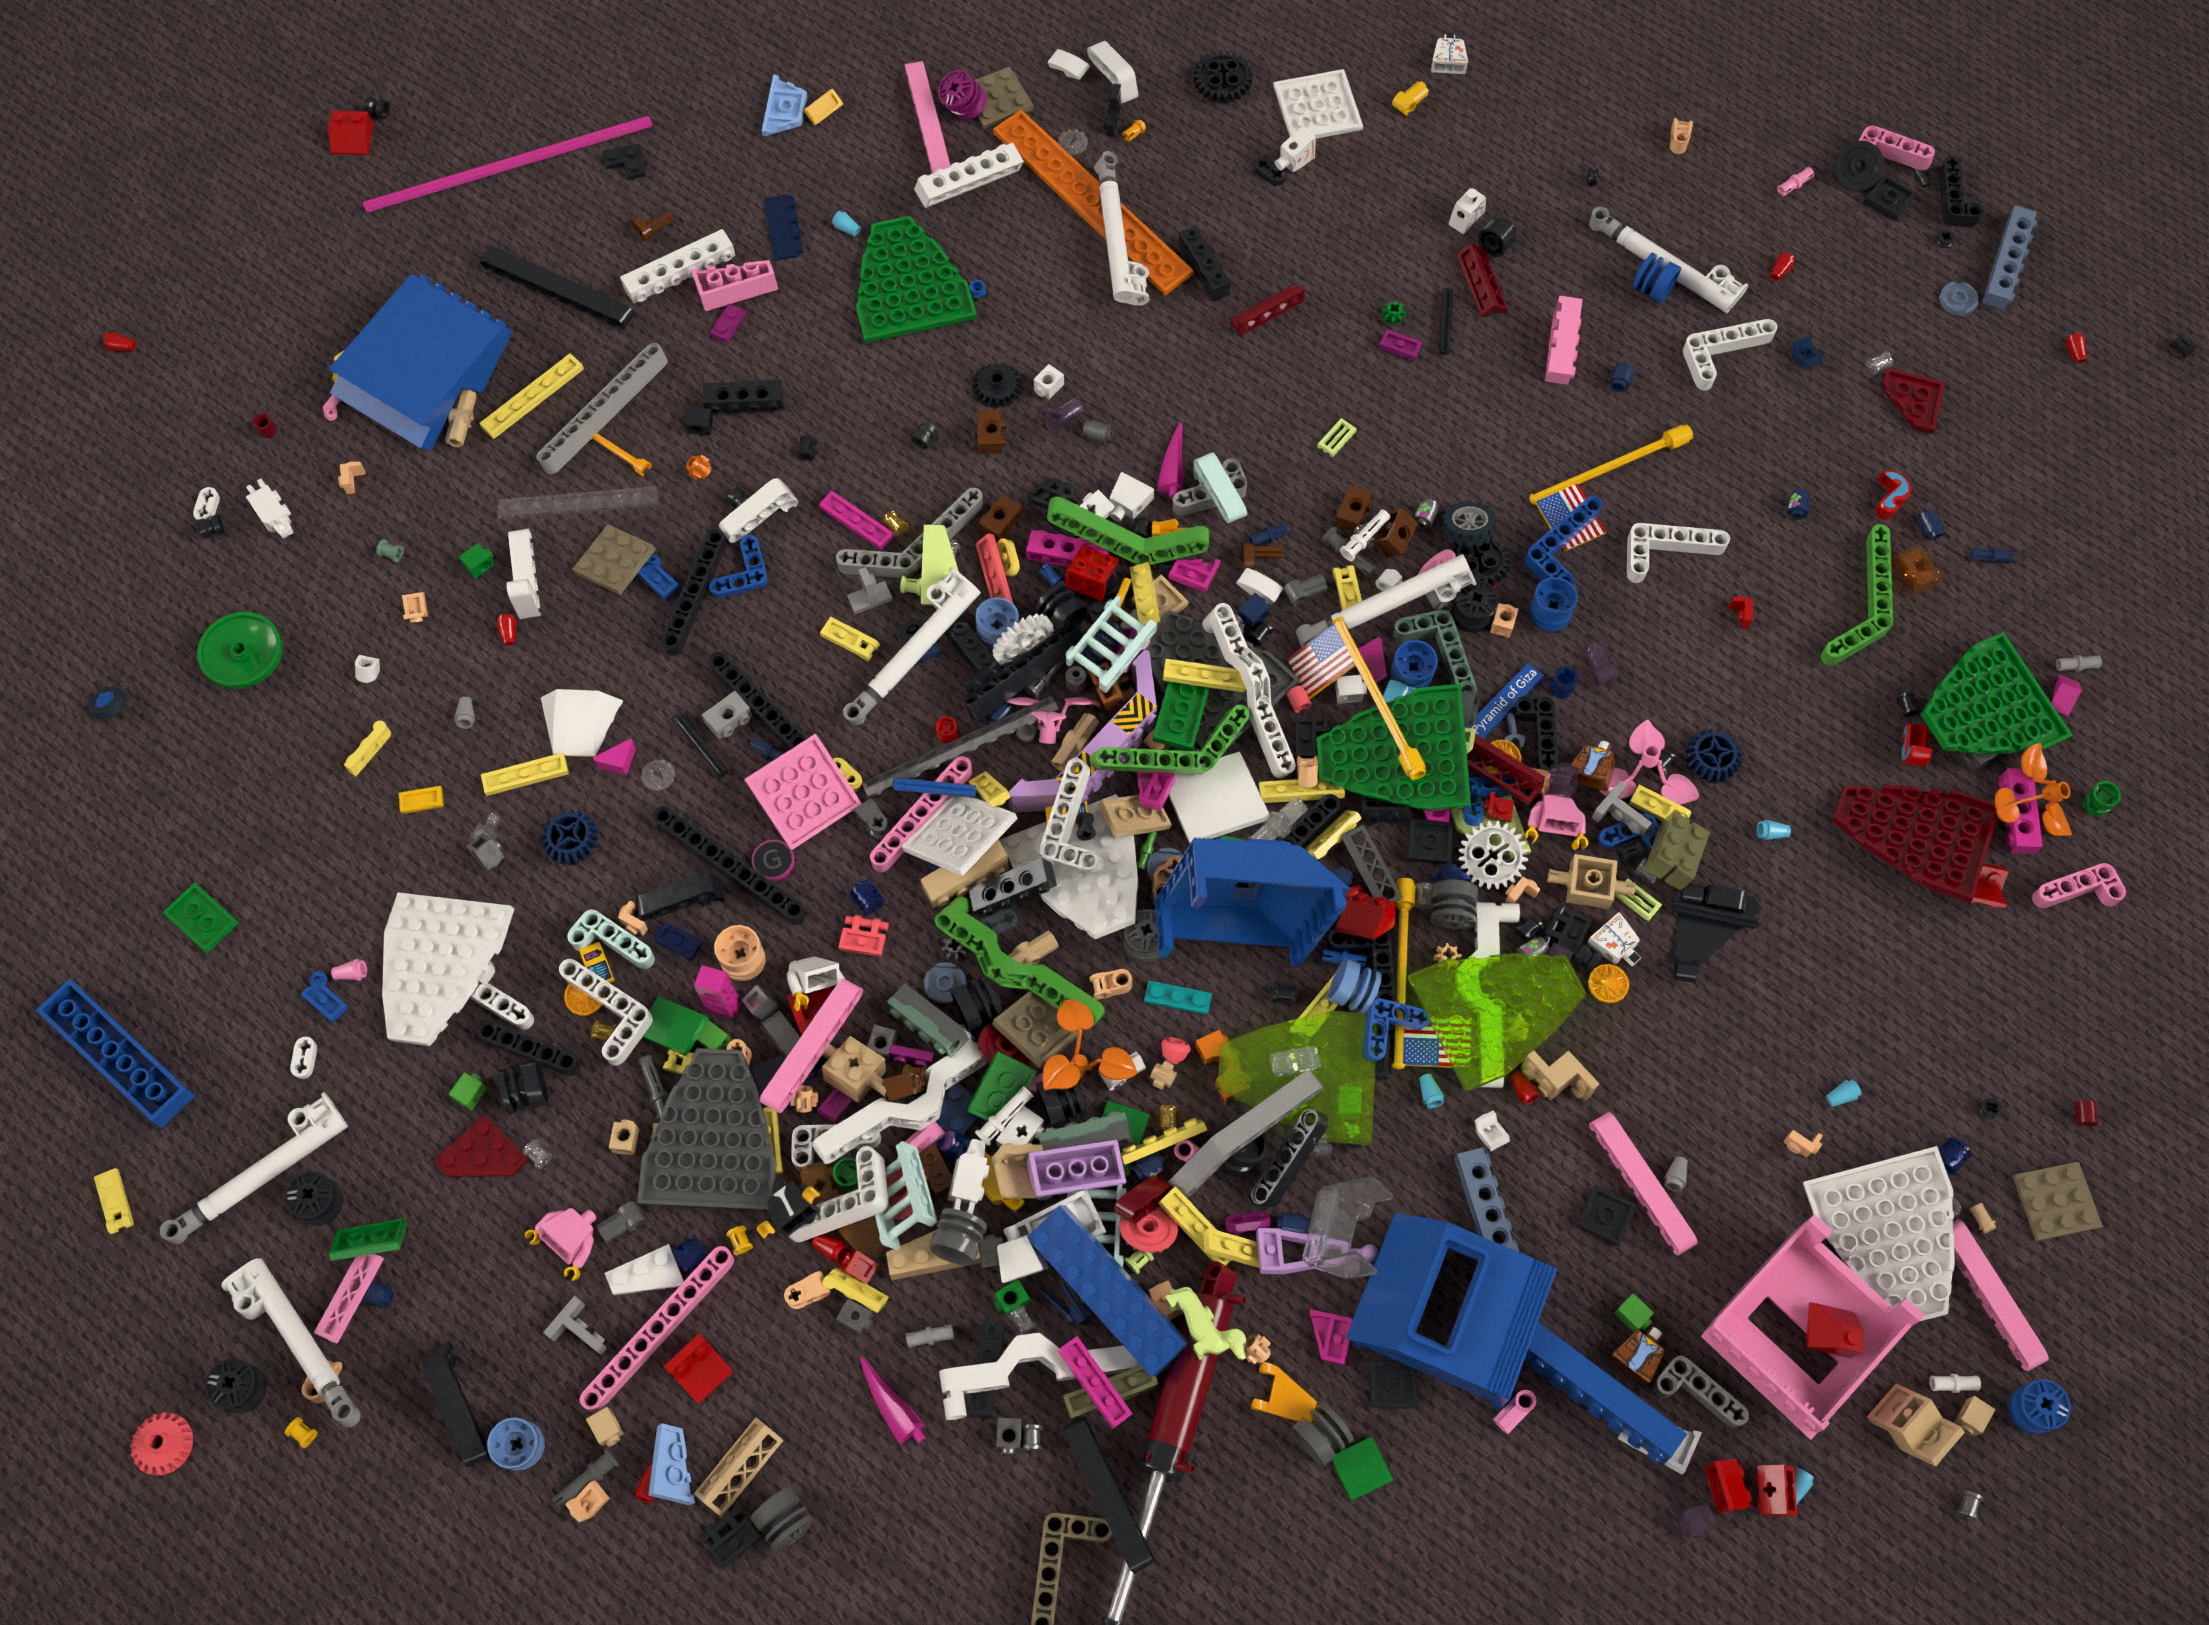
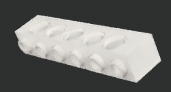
M1013 143L1008 145L1002 144L995 150L983 152L980 156H971L962 163L956 162L949 168L944 170L941 168L931 175L919 177L914 190L924 207L927 208L1020 170L1024 161Z
M721 229L621 276L623 287L633 304L642 302L655 293L659 294L672 285L676 286L689 277L693 278L691 269L698 268V271L706 270L707 267L731 260L735 256L733 244L724 230Z

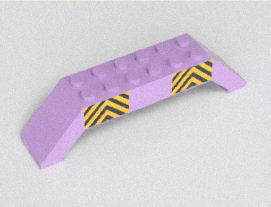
M1146 649L1132 662V681L1136 684V694L1075 757L1081 759L1090 767V776L1081 802L1088 801V795L1092 791L1096 792L1102 785L1101 781L1106 776L1108 778L1111 777L1115 772L1093 768L1090 764V756L1102 747H1134L1136 749L1141 745L1142 738L1156 727V697L1150 652ZM1119 755V761L1124 763L1126 761L1125 758ZM1082 765L1076 767L1075 774L1081 772ZM1065 769L1055 779L1027 782L1021 779L1009 791V809L1012 812L1045 811V807L1053 806ZM1071 786L1068 794L1074 793L1076 787Z

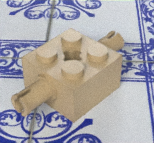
M1578 854L1574 855L1568 872L1549 869V878L1547 879L1548 883L1563 884L1568 887L1566 903L1603 909L1610 908L1614 901V893L1634 896V887L1636 886L1635 882L1631 883L1616 879L1617 861Z
M851 1036L838 1049L830 1044L822 1054L829 1059L822 1066L824 1081L858 1103L871 1088L884 1097L888 1096L884 1081L881 1078L886 1072L884 1057Z

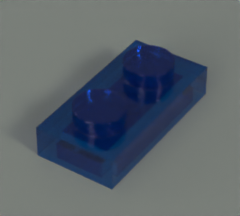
M664 922L654 938L656 943L691 961L703 944L701 939L667 922Z

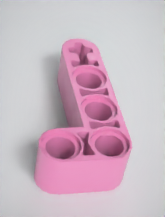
M1868 126L1859 141H1868L1876 145L1884 158L1918 170H1927L1935 153L1934 148L1930 145L1876 126Z
M2102 863L2043 884L2033 893L2032 901L2039 908H2047L2095 891L2103 905L2112 907L2125 897L2126 889L2115 869L2109 864Z

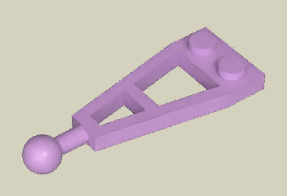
M1258 1228L1256 1231L1260 1274H1287L1346 1264L1350 1258H1362L1364 1261L1371 1263L1376 1261L1379 1255L1377 1247L1372 1244H1367L1362 1249L1348 1248V1242L1284 1231L1279 1228ZM1281 1239L1310 1245L1312 1259L1284 1264ZM1320 1247L1340 1251V1255L1321 1258Z

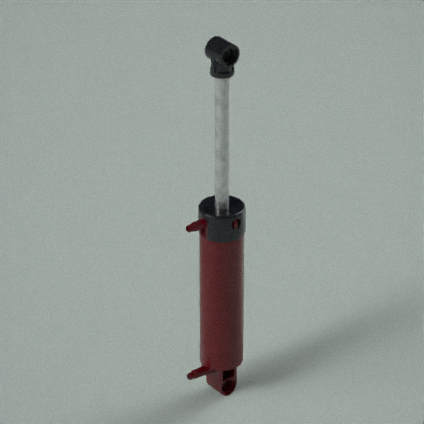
M1213 1261L1206 1270L1200 1292L1195 1294L1203 1307L1208 1306L1214 1316L1211 1321L1215 1328L1219 1331H1227L1234 1309L1232 1304H1244L1246 1298L1241 1295L1232 1294L1236 1281V1272L1219 1261ZM1184 1318L1180 1332L1187 1338L1190 1344L1170 1363L1149 1433L1144 1441L1137 1463L1139 1469L1151 1474L1137 1519L1145 1539H1147L1165 1479L1180 1482L1183 1479L1184 1473H1192L1195 1469L1193 1465L1188 1463L1189 1452L1220 1355L1204 1353V1357L1201 1360L1198 1359L1193 1350V1345L1197 1342L1190 1335L1186 1318ZM1124 1561L1107 1618L1102 1617L1101 1619L1102 1625H1125L1121 1623V1619L1135 1578V1574L1131 1572L1126 1561Z

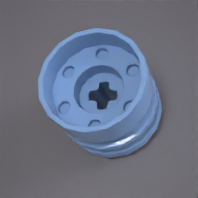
M998 597L982 602L977 608L975 616L976 635L986 648L992 651L994 649L993 645L998 643L997 639L1002 637L1001 633L1007 632L1008 627L1012 628L1015 622H1019V615L1015 605L1005 598Z
M1346 958L1342 961L1333 977L1328 992V1000L1340 1006H1343L1349 1000V1010L1353 1011L1356 1009L1357 1013L1364 1015L1378 994L1382 975L1378 971L1372 972L1371 968L1368 967L1360 974V964Z
M515 1417L507 1418L497 1423L490 1432L487 1447L491 1459L498 1466L518 1471L526 1470L537 1463L543 1454L545 1442L539 1427L532 1422ZM521 1440L522 1449H516L514 1442Z

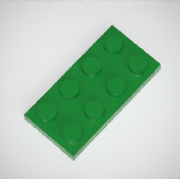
M1168 681L1152 741L1193 751L1210 687Z

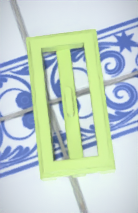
M1341 418L1317 444V447L1319 449L1322 448L1325 453H1329L1331 457H1334L1353 436L1357 428ZM1341 425L1345 426L1328 445H1325ZM1349 429L1350 431L1341 439V441L1333 449H1331L1333 445Z
M1637 885L1634 887L1635 892L1654 906L1653 909L1638 896L1614 894V896L1647 921L1662 906L1661 903Z

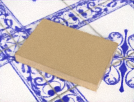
M1139 795L1100 800L1098 804L1114 838L1168 830L1172 826L1163 807L1161 811L1141 807Z

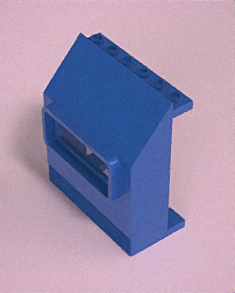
M1194 837L1155 899L1159 957L1167 958L1174 948L1173 939L1289 947L1291 967H1300L1324 934L1330 929L1331 925L1337 920L1341 912L1345 910V896L1350 891V888L1300 845H1292L1287 841L1264 839L1242 841L1218 838L1210 840L1209 838L1201 839L1200 837L1197 839ZM1238 882L1260 884L1256 889L1235 887Z
M1395 1213L1345 1339L1352 1341V1346L1360 1350L1364 1346L1492 1402L1490 1407L1500 1410L1510 1400L1557 1268L1449 1222ZM1447 1249H1451L1477 1260L1478 1264L1448 1343L1445 1346L1417 1334L1416 1330Z

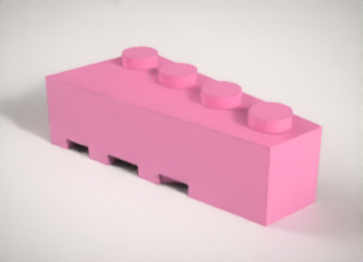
M769 260L744 263L743 266L730 264L727 265V268L716 269L715 266L707 267V270L698 271V268L691 269L705 311L778 290L775 274Z
M1559 296L1552 320L1545 377L1547 382L1568 385L1570 378H1574L1576 367L1573 366V362H1576L1578 352L1575 350V347L1578 346L1579 342L1578 330L1581 325L1580 314L1583 299Z

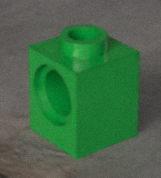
M479 543L459 556L462 565L475 579L494 566L491 559L494 557L487 547L483 549Z
M1018 1279L994 1293L996 1301L993 1303L1000 1314L1004 1312L1007 1317L1030 1303V1298ZM1010 1294L1017 1297L1016 1302L1011 1305L1004 1302L1005 1297Z

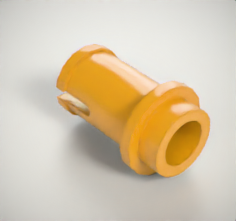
M1142 120L1134 121L1131 127L1122 132V136L1126 135L1124 139L1130 142L1140 133L1143 134L1146 129Z

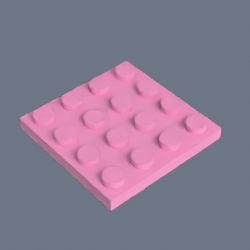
M816 734L744 779L791 850L862 804Z

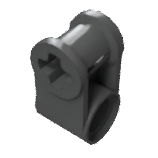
M869 798L853 809L857 819L860 818L862 820L860 821L861 824L866 827L874 838L883 839L889 833L887 819L872 798Z

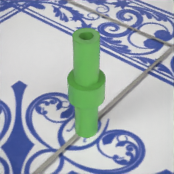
M1149 832L1145 843L1140 848V857L1137 863L1138 871H1144L1148 857L1152 855L1154 850L1152 846L1157 835L1156 832Z

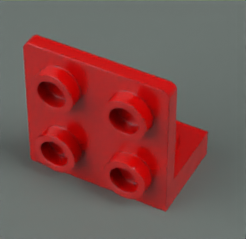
M1081 546L1067 569L1065 584L1072 591L1102 601L1105 596L1107 581L1118 564L1119 559Z
M1984 863L1971 903L1977 904L1979 902L1996 909L1999 907L2006 908L2007 902L2002 888L2009 872L2008 869Z
M830 987L807 995L809 998L807 1009H805L804 1005L800 1004L799 1011L794 1009L796 996L792 994L787 995L801 1036L832 993Z
M700 1334L664 1366L698 1404L733 1373V1370Z

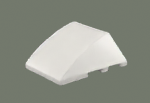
M556 689L541 697L553 755L564 753L565 756L595 757L623 700L600 691Z

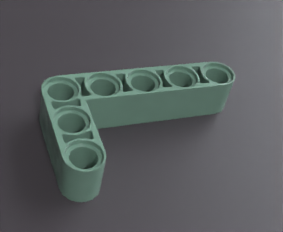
M1432 611L1401 618L1396 622L1393 637L1397 642L1405 643L1411 640L1435 636L1451 685L1461 684L1462 692L1464 690L1477 692L1459 634L1449 611ZM1400 629H1403V630H1405V631H1407V632H1406V633H1403V632H1400L1399 630H1400ZM1445 638H1448V639H1450V640H1452V641H1451V642H1448V641H1446V640H1444V639H1445ZM1450 656H1455L1458 659H1452ZM1456 674H1462L1464 677H1458Z

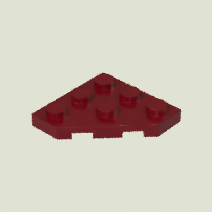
M1887 367L1884 372L1881 388L1913 429L1931 434L1934 433L1945 382Z
M485 1114L433 1160L449 1178L513 1177L529 1162L521 1151Z

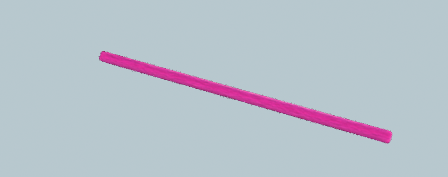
M645 116L364 201L363 206L366 212L375 211L646 129L652 126V122L649 116Z

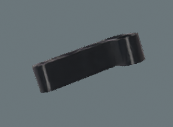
M1948 156L1939 170L1943 222L1949 226L1974 227L1982 217L1984 208L1979 203L1964 201L1961 161L1956 156Z
M1522 696L1515 703L1513 708L1514 716L1520 721H1534L1536 769L1548 770L1552 776L1558 765L1555 703L1549 697ZM1519 707H1524L1528 711H1523ZM1540 708H1546L1548 711H1542ZM1541 726H1545L1549 730H1543ZM1542 745H1547L1550 749H1544Z
M701 872L641 894L635 900L639 919L646 921L701 901L707 905H713L712 903L718 901L722 903L725 901L721 879L709 872Z

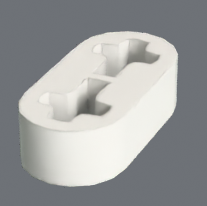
M206 487L200 491L193 512L196 520L202 518L210 519V516L215 515L220 497L214 488Z
M310 1037L298 1039L294 1046L291 1072L298 1079H306L313 1072L317 1045ZM308 1043L311 1047L306 1049L304 1056V1051L301 1047ZM303 1063L307 1069L302 1070V1073H300L297 1068H300Z

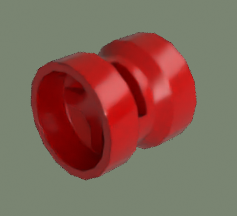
M942 717L937 721L938 739L943 743L954 741L958 735L955 720L951 717Z

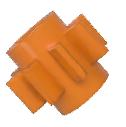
M702 454L700 457L698 455L692 456L686 465L689 471L688 475L695 480L697 478H706L711 471L710 463H708L709 459Z

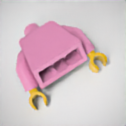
M1550 792L1544 795L1542 801H1538L1532 808L1528 821L1529 830L1523 835V841H1526L1528 835L1533 838V844L1538 838L1536 828H1538L1539 831L1577 836V839L1572 842L1574 850L1579 848V843L1582 845V850L1588 846V840L1584 837V834H1586L1585 814L1577 808L1571 798L1559 797L1558 793Z
M572 1208L566 1211L550 1212L537 1223L535 1230L526 1231L525 1238L528 1239L534 1234V1239L530 1244L537 1245L542 1240L568 1265L572 1263V1267L565 1269L564 1276L567 1277L569 1272L574 1270L575 1275L571 1281H575L580 1276L578 1269L583 1267L592 1249L594 1239L592 1237L593 1227L590 1224L596 1220V1216L589 1209L581 1215Z

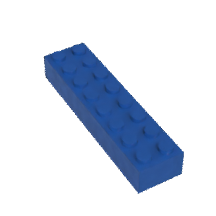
M69 979L36 1009L53 1028L148 1119L160 1128H163L195 1097L180 1080L73 980Z
M1059 1205L1027 1236L1032 1244L1151 1377L1157 1376L1190 1344L1187 1338L1066 1205Z
M1537 1323L1525 1356V1360L1530 1363V1368L1540 1375L1542 1373L1546 1375L1554 1387L1558 1389L1563 1388L1567 1391L1569 1398L1577 1404L1582 1403L1588 1407V1412L1597 1419L1601 1417L1608 1423L1607 1426L1617 1434L1621 1432L1629 1437L1627 1439L1628 1443L1637 1449L1643 1447L1648 1452L1647 1457L1656 1464L1661 1463L1664 1465L1674 1455L1688 1434L1542 1324Z

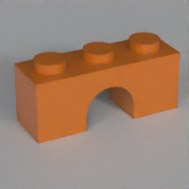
M1217 1030L1196 1040L1195 1048L1205 1065L1211 1062H1220L1226 1067L1227 1072L1217 1078L1215 1083L1226 1104L1248 1093L1251 1080L1246 1072L1243 1073L1239 1067L1241 1062L1236 1053L1232 1054L1229 1048L1231 1044L1225 1034L1222 1035L1220 1030Z

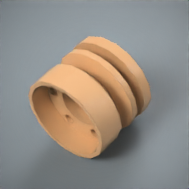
M743 925L730 926L717 936L714 944L715 954L723 971L728 973L729 978L737 981H747L756 977L763 970L766 963L765 952L756 932L751 928Z

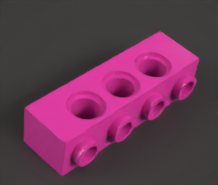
M1032 530L1026 549L1027 560L1068 568L1081 546L1110 555V551L1083 538H1071L1064 534L1056 535L1047 533L1044 530Z
M2007 768L1999 777V787L2012 790L2015 795V801L2036 796L2035 782H2033L2032 777L2025 776L2022 769ZM2037 800L2017 804L2022 814L2020 813L2016 821L2011 823L2003 822L2004 826L2007 827L2008 834L2006 835L2005 842L2006 846H2009L2010 853L2036 854L2043 847Z
M702 965L694 987L707 1012L733 1019L734 1014L739 1013L741 1002L728 973Z

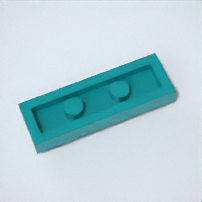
M1148 980L1144 1003L1208 1016L1212 993Z

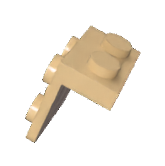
M1012 1143L1002 1145L991 1158L999 1190L1003 1198H1039L1036 1197L1030 1184L1026 1162L1029 1153L1043 1151L1042 1145H1032L1031 1143L1013 1145Z

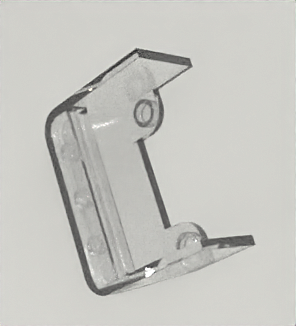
M1374 1176L1326 1185L1321 1188L1315 1200L1302 1256L1303 1261L1311 1268L1345 1279L1377 1274L1378 1270L1357 1251L1350 1252L1356 1222L1366 1219L1372 1214L1374 1203L1391 1200L1394 1195Z

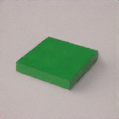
M1372 1436L1336 1453V1456L1331 1460L1350 1501L1393 1481Z

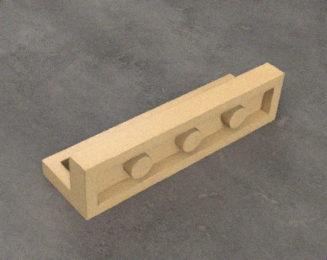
M755 1418L694 1494L722 1517V1514L729 1509L783 1440L759 1419ZM769 1434L774 1441L768 1448L762 1449V1441ZM756 1455V1463L753 1467L746 1468V1460L750 1456ZM741 1474L740 1483L737 1486L730 1487V1480L733 1476ZM725 1494L724 1503L719 1508L716 1507L712 1502L718 1495Z

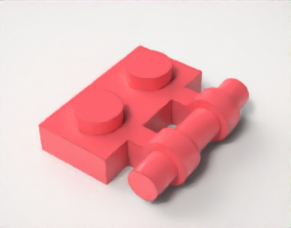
M855 915V917L846 916L845 924L852 925V929L843 928L839 950L882 957L886 936L878 932L879 930L888 931L889 922H883L878 918L873 920L864 919L859 915ZM860 927L871 928V932L861 931L859 929Z

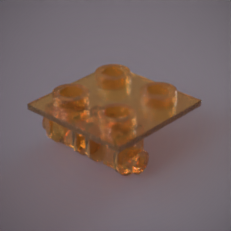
M875 1215L843 1226L839 1230L845 1241H848L855 1250L871 1260H874L887 1247L882 1245Z

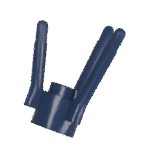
M1062 1283L1061 1286L1072 1303V1306L1069 1308L1070 1313L1045 1290L1039 1289V1292L1067 1318L1069 1323L1074 1322L1078 1326L1092 1316L1089 1312L1091 1310L1081 1297V1302H1077L1065 1283Z

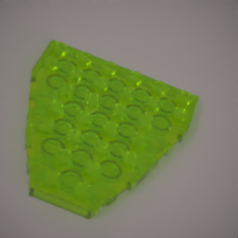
M1525 953L1489 955L1488 958L1477 959L1475 957H1468L1465 960H1455V958L1408 975V980L1422 1008L1426 1011L1430 1024L1465 1093L1509 1074L1526 1059L1527 1055L1533 1050L1535 1051L1558 1030L1586 995V991L1566 955L1548 956L1546 954H1538V956H1525Z
M1330 1011L1266 1026L1224 1042L1220 1046L1217 1089L1225 1094L1232 1095L1235 1100L1241 1103L1244 1102L1254 1108L1296 1077L1310 1070L1324 1088L1316 1096L1279 1122L1294 1126L1305 1110L1313 1109L1326 1114L1329 1119V1125L1320 1138L1321 1140L1371 1145L1375 1062L1368 1061L1363 1054L1367 1014ZM1377 1025L1372 1026V1031L1375 1035H1377ZM1375 1047L1371 1048V1051H1374V1055H1376Z

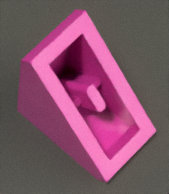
M2061 675L2058 676L2050 700L2058 714L2066 717L2069 716L2082 691L2080 683Z
M630 738L593 757L598 769L627 775L636 748Z

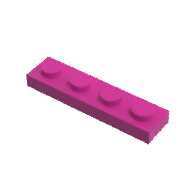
M833 491L819 504L821 510L880 550L894 537L893 532Z
M1078 1336L1058 1349L1059 1355L1112 1429L1133 1414Z

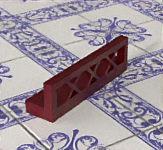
M1470 243L1457 254L1480 316L1486 317L1494 310L1502 313L1507 312L1508 307L1485 249Z
M1292 285L1231 318L1230 324L1242 336L1303 303L1305 288L1303 286L1295 288Z
M1475 734L1473 749L1467 753V758L1474 754L1479 757L1480 762H1471L1467 759L1468 768L1529 805L1543 789L1545 776ZM1493 766L1497 768V773H1489L1485 770V767ZM1502 777H1511L1515 783L1507 784L1503 782ZM1527 787L1533 792L1526 796L1521 793L1520 788Z

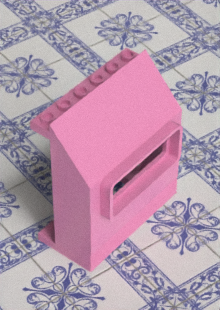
M1815 1214L1794 1230L1725 1305L1701 1335L1710 1346L1810 1440L1829 1425L1828 1420L1910 1327L1920 1322L1925 1316L1907 1298L1894 1306H1890L1823 1245L1821 1241L1827 1238L1832 1230ZM1767 1297L1807 1334L1809 1302L1852 1311L1856 1314L1864 1329L1863 1353L1852 1358L1828 1353L1837 1361V1365L1820 1384H1817L1761 1332L1748 1317Z

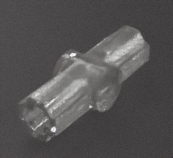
M1295 797L1279 812H1270L1264 820V825L1249 840H1275L1278 836H1287L1292 829V824L1308 810L1301 799Z

